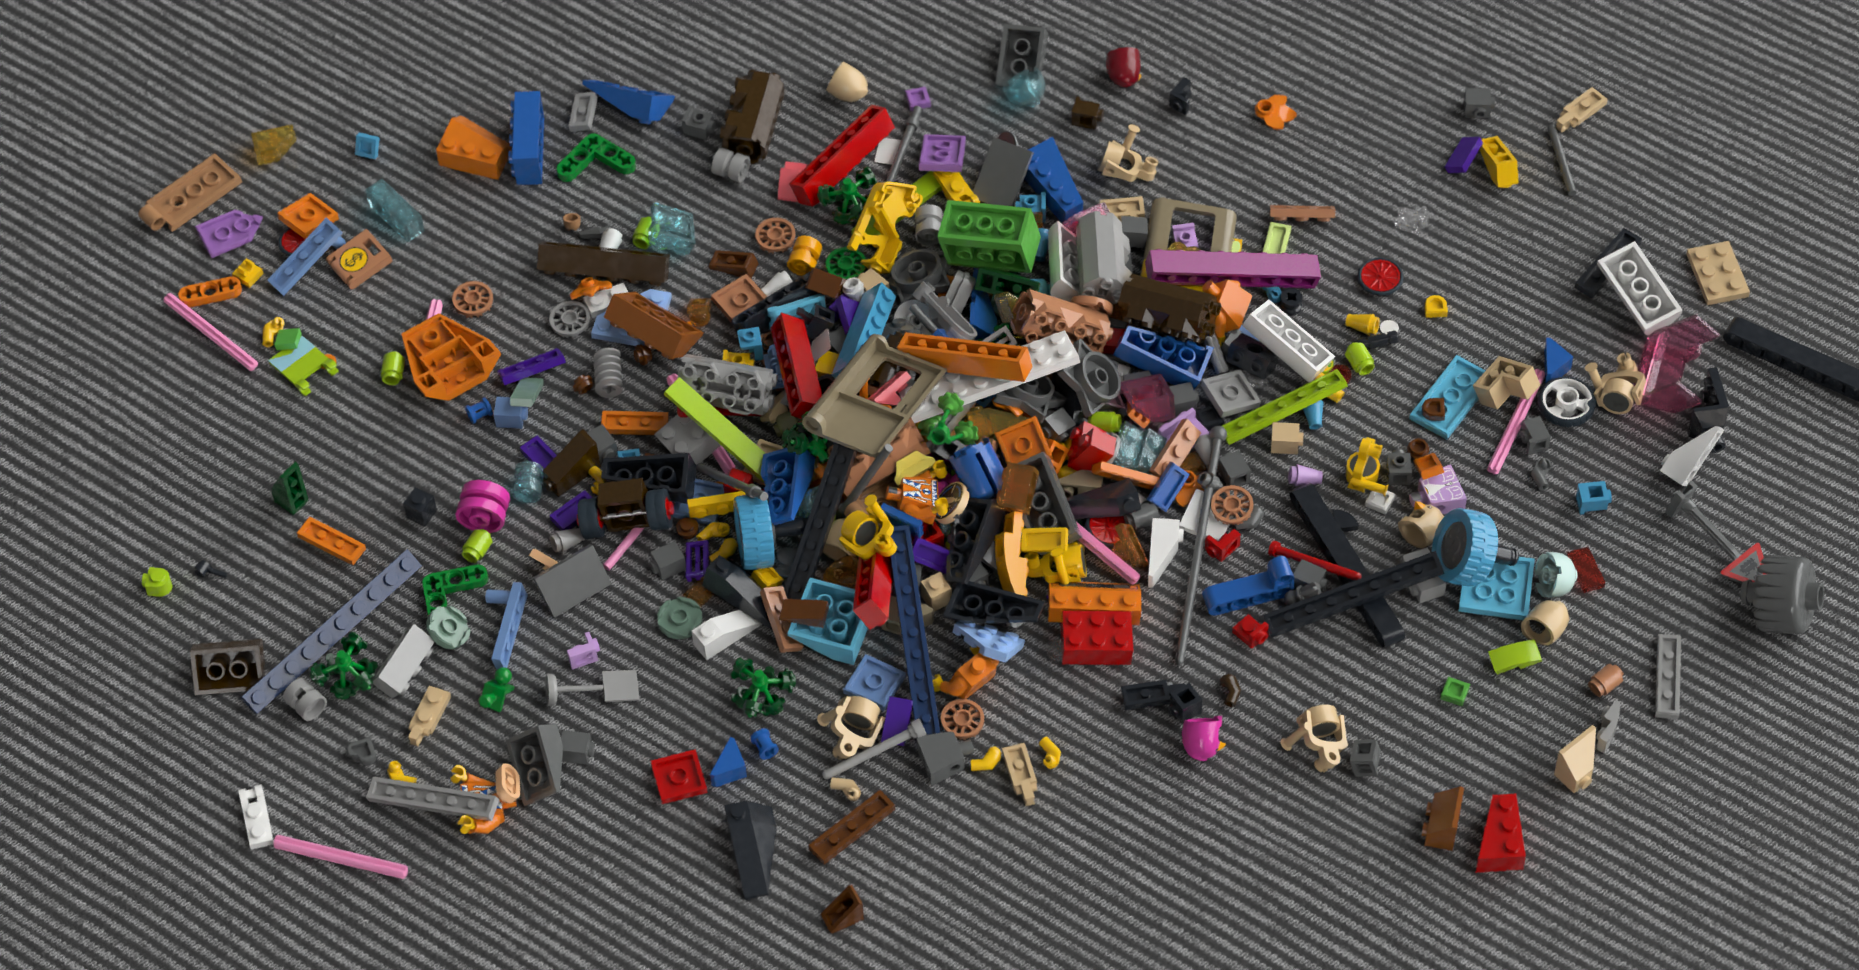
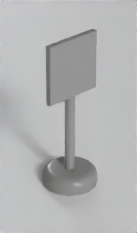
M636 670L602 671L603 685L557 686L556 676L554 674H546L545 693L547 706L557 703L558 692L604 690L605 702L639 701Z

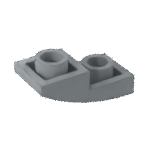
M1617 700L1611 707L1607 706L1601 714L1603 721L1601 729L1596 736V739H1598L1596 749L1602 753L1607 751L1615 735L1620 713V702Z

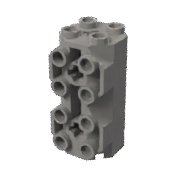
M1094 211L1080 217L1079 225L1076 227L1080 296H1094L1115 304L1118 303L1125 281L1132 280L1129 277L1132 272L1125 266L1129 260V239L1122 232V222L1113 213L1107 212L1106 216L1101 215L1099 211Z
M691 354L683 356L682 362L686 363L684 367L680 366L677 379L680 377L712 406L725 408L730 412L744 415L750 413L764 415L769 411V408H773L775 397L772 396V389L776 387L778 374H773V369Z

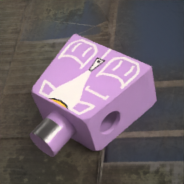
M1451 464L1443 467L1445 473L1425 480L1422 477L1419 479L1418 492L1409 494L1412 507H1414L1415 501H1420L1423 504H1429L1438 508L1442 514H1446L1456 508L1465 509L1467 498Z

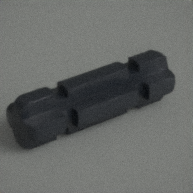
M1393 330L1387 332L1386 335L1385 333L1368 336V339L1363 337L1356 340L1357 343H1363L1366 348L1373 349L1386 346L1387 343H1398L1399 336L1397 331Z

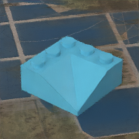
M809 578L801 599L828 601L829 611L824 628L792 622L787 636L830 659L854 665L868 627L853 611L855 589Z

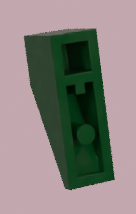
M991 267L979 268L975 284L976 290L1015 300L1019 298L1022 292H1027L1029 289L1039 292L1040 288L1039 282Z
M294 462L271 488L274 502L292 515L309 501L297 462Z

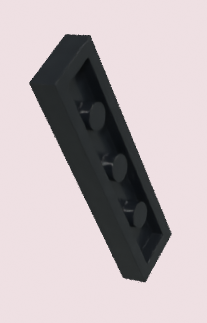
M1623 228L1575 282L1574 288L1593 299L1608 282L1597 265L1598 260L1634 241L1639 246L1642 238Z

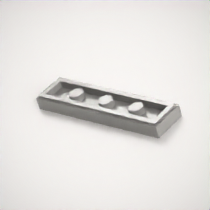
M1658 634L1655 693V717L1679 718L1681 636Z

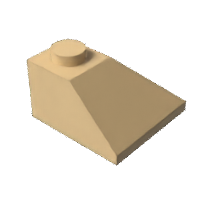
M1593 725L1560 750L1554 775L1573 793L1577 792L1580 788L1585 789L1592 782L1596 727Z

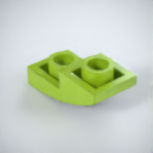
M1534 639L1488 651L1497 675L1516 667L1523 669L1542 661Z

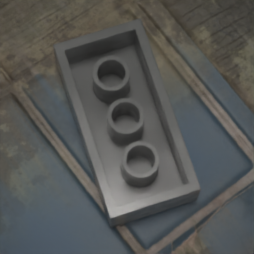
M1041 452L1004 469L1018 510L1023 513L1022 520L1026 528L1066 527L1068 529V544L1082 538L1052 461L1045 452ZM1037 552V553L1040 554L1041 556H1043V555L1048 554V553H1050V552Z

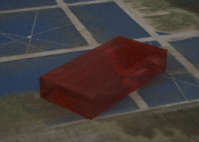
M1588 546L1567 552L1566 556L1571 559L1577 570V580L1583 593L1605 587L1606 582Z

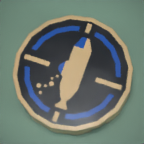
M957 481L951 483L938 496V499L946 498L949 504L946 515L940 516L938 513L936 514L935 520L944 525L952 523L955 520L953 517L956 514H962L969 500V492L963 483Z

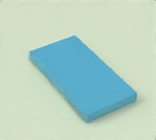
M1456 355L1411 412L1409 419L1447 440L1478 401L1473 385L1485 370ZM1429 398H1444L1445 420L1431 421L1426 419L1422 415L1423 402Z

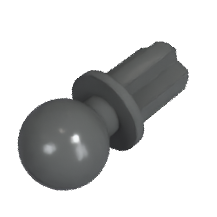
M1315 581L1305 586H1298L1296 590H1290L1285 594L1284 602L1288 606L1321 593V586Z

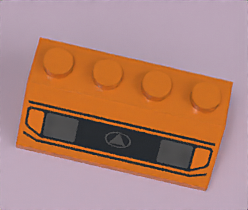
M1060 582L1048 583V622H1061L1062 611H1131L1132 625H1139L1141 617L1140 585L1099 582H1069L1067 585H1062Z

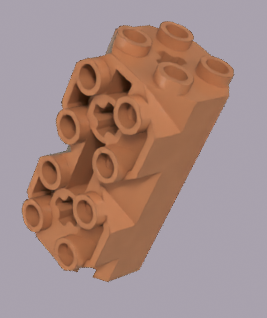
M1031 289L1027 290V292H1022L1013 307L1012 313L1016 314L1015 320L1011 319L1010 326L1015 335L1026 338L1028 344L1065 330L1072 344L1078 339H1082L1092 351L1103 353L1105 344L1113 335V328H1110V321L1106 313Z
M912 418L908 420L890 443L893 447L892 452L864 491L896 474V462L912 452L918 451L926 456L931 453ZM833 445L830 446L829 449L827 450V453L829 454V455H828L829 457H830V454H831ZM857 451L844 488V493L847 497L875 460L874 457Z

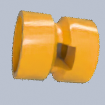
M799 236L787 261L788 269L799 276L810 272L812 267H816L817 260L821 254V243L810 236Z

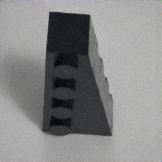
M689 453L603 458L601 479L604 483H608L611 481L643 478L648 491L667 489L672 502L688 504L687 499H693L696 464Z

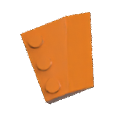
M462 115L451 118L436 149L439 166L499 180L509 158V151H512L510 143Z

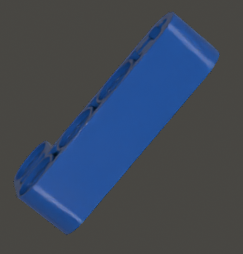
M1279 556L1268 562L1266 572L1209 586L1202 591V596L1209 614L1220 615L1284 598L1288 591L1294 589V575L1287 558Z

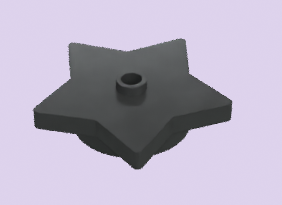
M909 247L906 253L894 263L890 273L882 277L889 282V289L897 292L901 303L909 300H917L913 293L922 281L926 284L929 282L935 288V294L947 292L951 284L946 274L952 265H948L943 252L936 253L928 249L915 250Z
M1082 339L1075 341L1073 346L1079 355L1080 363L1059 371L1058 375L1076 392L1086 418L1093 415L1100 408L1117 412L1124 407L1119 394L1121 380L1118 373V362L1110 360L1100 352L1092 351Z
M1046 375L999 392L994 398L995 403L1017 407L1031 417L1036 416L1040 423H1043L1048 409L1062 407L1067 401V397L1055 391L1053 383Z

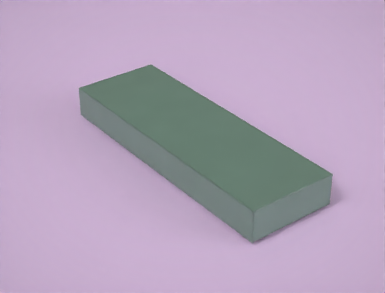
M521 379L510 397V405L532 407L543 387V379Z

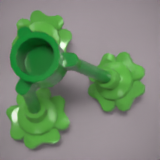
M946 392L943 396H939L938 407L943 410V416L936 415L922 420L918 424V428L922 429L921 435L927 436V440H931L936 445H942L945 442L950 444L954 440H958L964 445H972L975 443L974 441L979 439L977 434L978 427L973 426L972 421H960L958 423L959 426L954 428L956 435L950 436V430L945 425L948 415L956 416L957 413L964 410V401L956 393Z

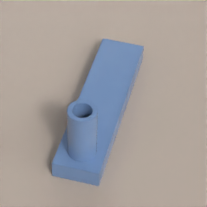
M325 218L271 275L268 281L282 295H285L331 245L335 249H339L346 244L345 240L341 237L343 232L328 218Z
M513 582L511 591L489 589L486 591L485 599L487 603L507 604L491 658L496 669L508 667L527 599L526 590L521 582Z

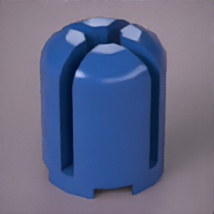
M988 437L982 439L984 443L970 444L954 453L955 458L954 456L948 457L959 481L968 488L969 498L989 499L993 497V494L1002 492L1008 484L1006 473Z

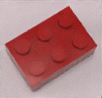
M1062 611L1060 624L1062 664L1131 665L1133 656L1131 611Z

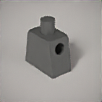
M951 731L916 737L917 751L931 785L962 771L965 768L964 756L975 752L971 739L958 743L954 732Z

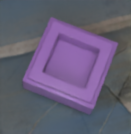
M926 86L905 91L910 111H913L915 106H920L922 109L931 107Z

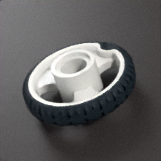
M1558 377L1543 385L1538 395V407L1543 417L1552 422V424L1562 427H1575L1584 424L1592 417L1596 407V398L1592 389L1582 380L1575 379L1574 377ZM1551 390H1554L1557 393L1555 406L1548 407L1546 396ZM1577 390L1582 392L1585 395L1586 399H1579V393ZM1577 409L1583 412L1579 416L1571 417L1576 413Z

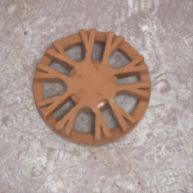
M770 218L759 224L755 237L756 242L763 251L767 250L768 253L772 252L774 254V252L779 251L783 253L787 251V248H791L794 245L796 233L794 226L789 221L783 218ZM781 223L787 225L783 229L780 227ZM767 226L769 229L766 231L762 228Z
M470 281L456 288L452 301L459 314L466 315L467 318H473L472 316L479 317L483 316L482 314L487 310L489 311L492 307L493 294L486 284ZM475 286V290H469L468 287ZM487 293L489 294L488 297H482L483 295H485V294H487ZM458 296L464 299L456 300V297Z
M1225 486L1213 495L1211 510L1215 519L1221 521L1222 524L1239 525L1250 518L1253 511V499L1250 493L1240 486ZM1230 490H1234V495L1230 496ZM1223 492L1227 496L1225 499L1219 496ZM1239 492L1245 495L1240 499L1237 497ZM1249 508L1247 513L1242 511L1241 509ZM1216 509H1223V511L1218 513ZM1230 516H1235V517H1236V519H1229V518H1230Z
M957 699L948 703L942 710L941 725L945 732H954L956 738L966 740V738L976 737L980 730H982L984 713L977 703L968 699ZM963 704L970 705V709H963ZM950 710L954 715H947L946 712ZM981 718L980 722L973 721V719ZM955 726L953 731L950 730L948 727ZM968 729L970 732L964 733V730Z

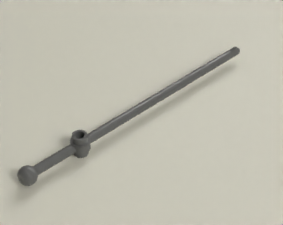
M1215 426L1210 431V438L1213 442L1208 471L1202 472L1197 479L1201 488L1204 489L1175 656L1176 665H1182L1185 658L1212 495L1223 487V483L1216 476L1221 443L1227 437V431L1222 426Z

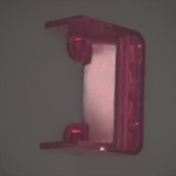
M1697 314L1652 332L1646 340L1638 367V372H1642L1646 379L1641 405L1670 413H1678L1701 404L1702 400L1681 383L1686 362L1695 360L1700 356L1703 343L1718 338L1720 333Z

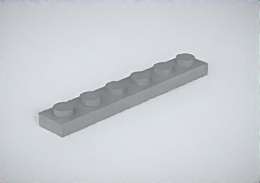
M374 776L366 795L370 802L457 816L468 815L471 818L488 821L493 820L499 803V799L493 795Z

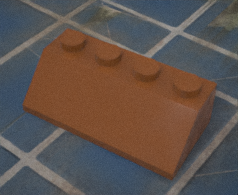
M637 292L613 294L604 318L609 320L612 326L626 330L627 335L635 339H641L644 341L645 346L662 352L661 355L671 360L683 357L704 333Z

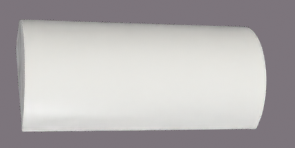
M1057 221L1048 231L1050 294L1053 297L1070 302L1072 297L1080 296L1076 235Z
M1635 241L1598 260V267L1645 335H1652L1665 329L1681 315L1682 308Z
M1269 299L1253 311L1243 324L1247 331L1308 383L1314 381L1318 374L1323 372L1335 357Z

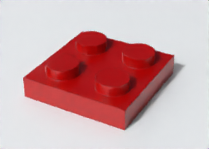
M696 749L650 761L662 805L708 793Z

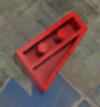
M1516 794L1492 795L1476 873L1523 870L1526 854Z

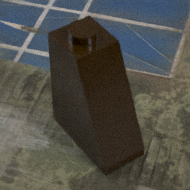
M584 429L580 430L543 470L544 486L548 491H553L558 497L588 477L591 467L597 466L601 468L597 443Z

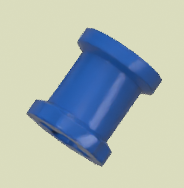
M483 397L480 402L472 406H465V411L472 424H475L482 417L493 415L492 408L486 397ZM481 408L483 409L482 411L475 413V411Z
M766 728L754 732L750 737L752 744H755L759 750L758 755L763 760L775 756L779 751L777 744H773L770 732Z

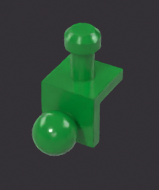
M501 667L497 669L495 678L485 683L482 695L478 699V703L482 708H490L498 712L502 711L506 694L514 691L515 687L507 684L512 678V673L508 668Z

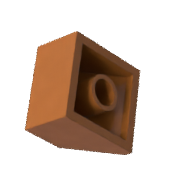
M1456 787L1434 793L1433 802H1428L1426 816H1430L1429 823L1424 822L1422 836L1426 837L1425 846L1453 851L1464 787Z

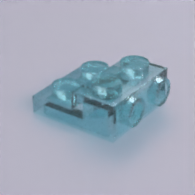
M654 202L650 208L652 223L648 228L649 244L655 245L659 250H673L680 256L689 255L696 244L693 214Z
M1125 421L1121 424L1119 430L1120 448L1113 462L1124 468L1153 475L1149 470L1164 448L1167 438L1151 429L1142 431Z

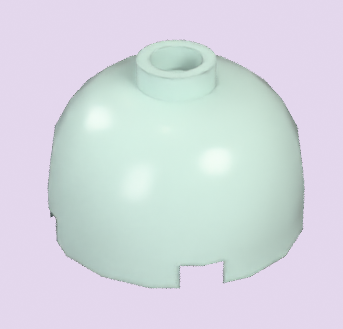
M1546 552V554L1539 556L1535 566V575H1539L1540 583H1535L1539 594L1543 597H1561L1571 591L1577 580V570L1571 559L1557 552Z

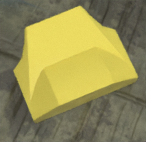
M914 451L896 462V476L894 479L897 486H900L903 477H915L928 470L933 471V464L936 460L918 451Z

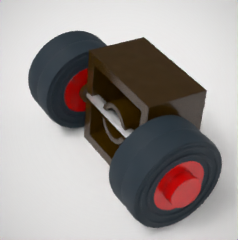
M643 478L611 481L599 484L598 498L579 500L577 524L584 539L603 537L605 534V524L609 532L650 527L654 531L670 529L673 524L674 506L667 489L648 491Z

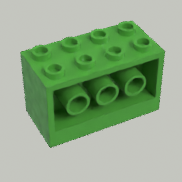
M952 200L947 201L937 236L948 265L975 268L991 267L1004 271L1031 273L1041 239L1031 208Z

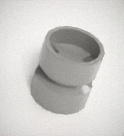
M721 147L714 156L712 173L722 177L728 175L730 180L741 183L748 173L750 157L739 153L734 155L733 151Z
M927 204L916 209V241L923 245L939 243L937 236L943 218L941 208L936 205Z
M304 678L294 680L283 694L284 701L293 709H296V712L306 721H311L318 717L327 704L326 698L319 691L314 690V687Z

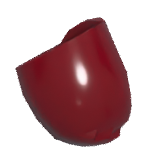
M1133 47L1117 48L1106 54L1107 73L1115 85L1125 88L1135 85L1140 80L1141 64L1140 51Z

